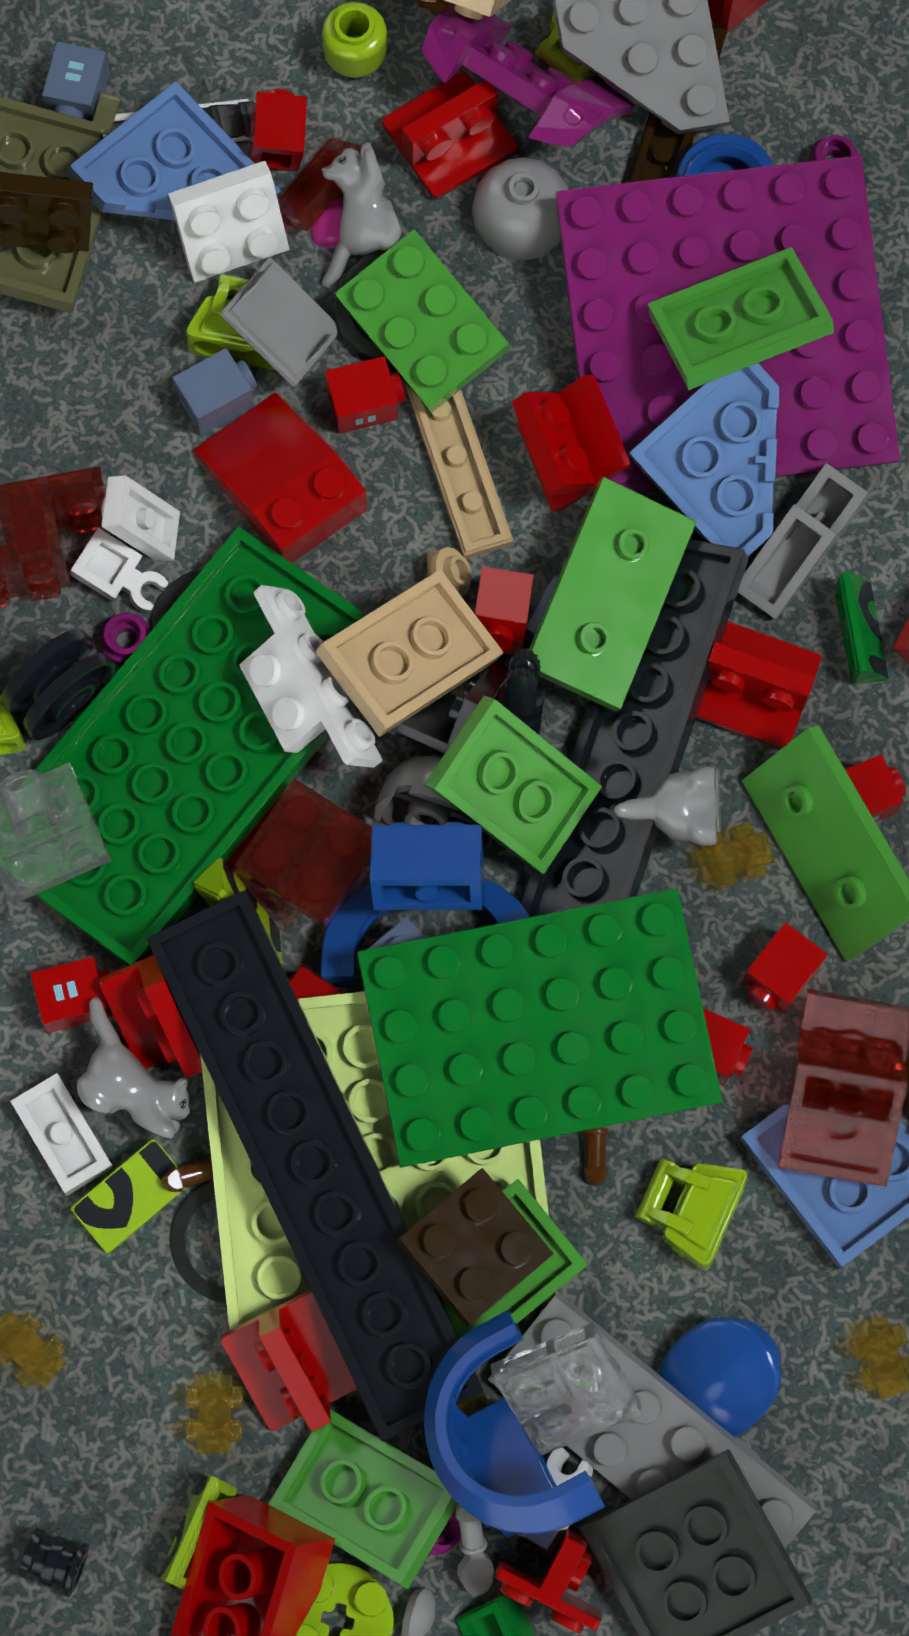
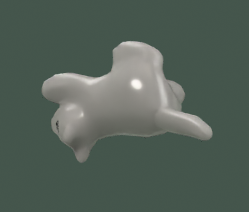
M370 142L362 144L361 156L357 150L348 148L341 155L337 156L331 165L322 168L324 178L333 180L343 192L339 242L336 245L329 268L322 280V287L331 288L342 277L348 258L351 255H367L377 250L387 251L400 241L402 231L392 203L381 196L385 183Z
M706 766L693 771L683 770L670 774L655 788L652 796L631 799L615 806L613 811L616 816L621 818L652 820L655 822L656 827L672 840L693 842L694 844L705 846L717 844V835H721L719 769Z
M97 997L91 999L89 1003L90 1020L101 1039V1043L91 1056L87 1071L78 1079L77 1090L79 1097L87 1107L105 1114L126 1109L131 1114L134 1122L144 1129L172 1139L174 1134L180 1129L181 1124L179 1121L186 1118L190 1113V1097L187 1089L190 1077L186 1078L184 1075L175 1081H162L154 1078L146 1071L134 1054L121 1044L119 1036L109 1021L100 999Z

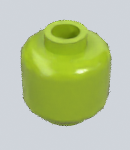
M361 2L340 4L325 19L322 30L323 52L327 63L334 71L345 77L359 78L376 71L386 58V24L380 13L370 5Z

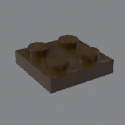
M0 172V244L6 247H21L23 245L49 247L58 253L89 252L93 182Z
M483 1168L473 1174L395 1240L466 1327L477 1321L554 1254Z

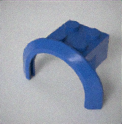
M403 822L391 825H372L370 884L349 897L332 917L324 936L321 979L344 988H355L356 959L361 941L370 927L391 910H475L492 925L530 918L525 908L513 895L498 884L485 878L481 825H466L459 822H451L444 825H411Z
M509 1309L466 1333L447 1352L431 1381L424 1413L426 1445L431 1462L441 1483L463 1509L483 1522L487 1528L492 1526L499 1529L507 1538L516 1534H542L560 1530L605 1507L591 1476L586 1471L558 1486L556 1485L522 1412L508 1396L469 1417L456 1405L462 1388L479 1366L496 1354L524 1340Z

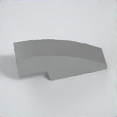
M825 463L796 505L793 504L746 570L738 593L774 619H777L871 496L869 492Z

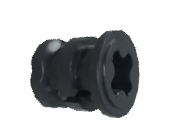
M37 1528L26 1547L18 1575L25 1579L31 1575L39 1577V1583L49 1588L54 1583L63 1587V1596L69 1598L74 1592L86 1564L89 1544L83 1542L76 1549L68 1546L69 1539L57 1536L55 1540L46 1537L45 1530Z

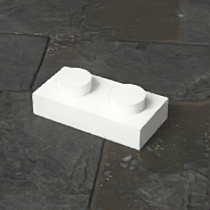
M126 475L108 477L106 497L101 506L102 527L153 560H174L180 511Z
M58 1073L10 1101L66 1196L113 1169L108 1157Z

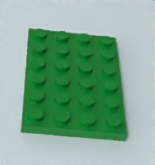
M678 888L357 952L400 1168L723 1102Z

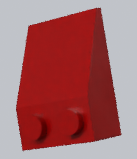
M276 392L193 449L195 455L265 545L291 563L367 511V491L339 455Z
M250 1495L209 1501L171 1636H296L320 1593L335 1538Z

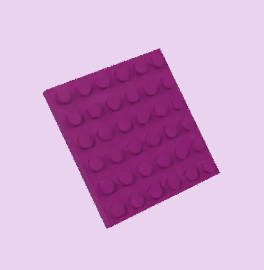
M862 155L556 191L555 200L578 379L583 375H594L596 377L627 455L703 386L688 390L650 318L648 303L792 247L833 319L834 333L759 362L760 366L779 386V407L777 408L776 420L777 451L775 478L820 472L825 463L836 470L900 462ZM629 456L630 466L610 479L638 494L660 492Z

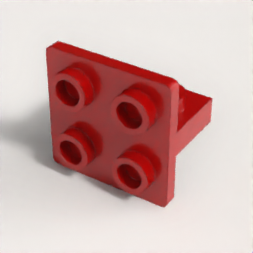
M464 71L382 119L383 128L428 193L435 200L440 199L517 152V143L497 116L499 93L485 79L475 85Z
M583 375L559 393L524 392L512 401L519 420L517 427L550 509L553 512L565 510L594 491L601 478L605 477L610 480L630 466V460L594 375Z
M728 621L721 643L715 641L707 663L711 674L696 719L781 750L793 739L822 659L821 655Z
M154 955L99 979L100 989L130 1051L145 1069L166 1060L168 1064L178 1060L186 1078L202 1072L200 1052Z
M311 1289L222 1335L221 1343L271 1431H275L303 1417L310 1431L313 1432L331 1422L330 1402L357 1389Z
M568 1528L542 1578L502 1557L494 1577L503 1582L500 1589L503 1594L529 1607L533 1600L536 1599L552 1608V1615L550 1617L552 1620L581 1634L584 1626L597 1631L601 1623L600 1609L565 1591L568 1587L577 1592L591 1565L592 1556L585 1553L587 1540L584 1536Z

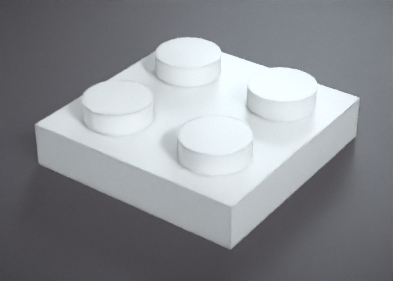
M266 161L168 193L187 266L194 283L290 250L272 175Z

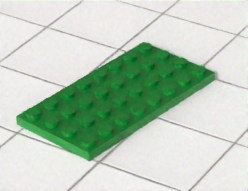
M239 526L0 811V870L127 966L143 960L152 954L151 947L146 938L179 921L200 895L195 889L193 882L217 859L223 858L226 862L329 737L325 729L298 753L285 752L239 665L275 634L253 592L261 585L289 589L294 592L305 606L304 615L312 630L323 642L366 616L361 610Z

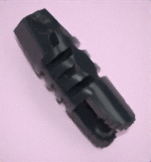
M528 648L525 650L520 649V651L515 652L514 656H511L505 685L499 688L496 700L540 735L544 706V694L538 688L541 669L540 660H538V655L534 654L533 650L530 651Z

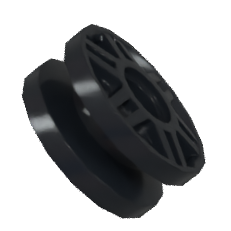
M76 628L66 631L49 641L16 671L4 688L0 697L1 705L9 714L14 716L27 713L23 721V727L32 739L42 740L53 736L75 719L80 711L86 710L115 674V663L106 654L97 653L89 656L93 649V640L84 630Z

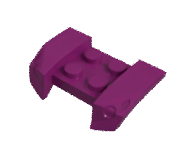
M449 3L429 26L422 52L444 83L448 82L463 65L539 114L541 118L528 138L549 144L572 147L603 124L630 113L635 106L595 79L574 83L570 77L557 69L548 67L547 71L532 63L533 54L521 45L512 41H507L504 45L503 41L512 25L495 14L491 17L484 15L482 20L472 19L455 12V4Z

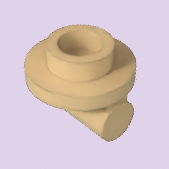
M451 547L431 550L426 553L427 577L441 569L461 597H463L469 590L471 580V568L466 558Z

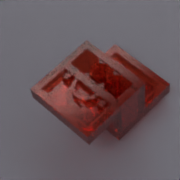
M100 466L0 485V515L6 545L0 546V608L10 603L9 598L30 594V598L33 600H47L59 596L61 588L72 587L61 529L71 527L73 532L83 533L96 530L102 526L101 506L106 497V489Z
M294 778L288 788L285 789L228 859L227 863L248 890L282 913L287 905H290L326 928L371 861L372 827Z
M807 988L788 1085V1112L778 1158V1167L887 1187L908 1084L905 1062L909 1047V1007Z

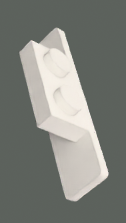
M261 585L253 593L275 634L239 666L284 751L298 753L326 729L346 765L374 768L382 761L374 745L375 736L368 725L360 719L350 697L316 654V650L323 641L314 633L305 617L303 602L289 589Z

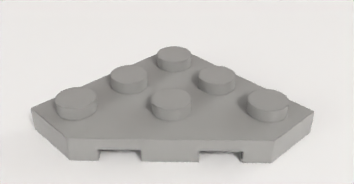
M553 0L561 52L577 64L580 62L604 79V83L635 105L640 104L657 116L666 127L676 134H684L725 127L729 124V115L708 0Z

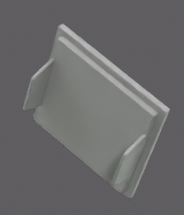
M271 257L264 262L220 312V315L293 387L297 385L340 333L337 323Z

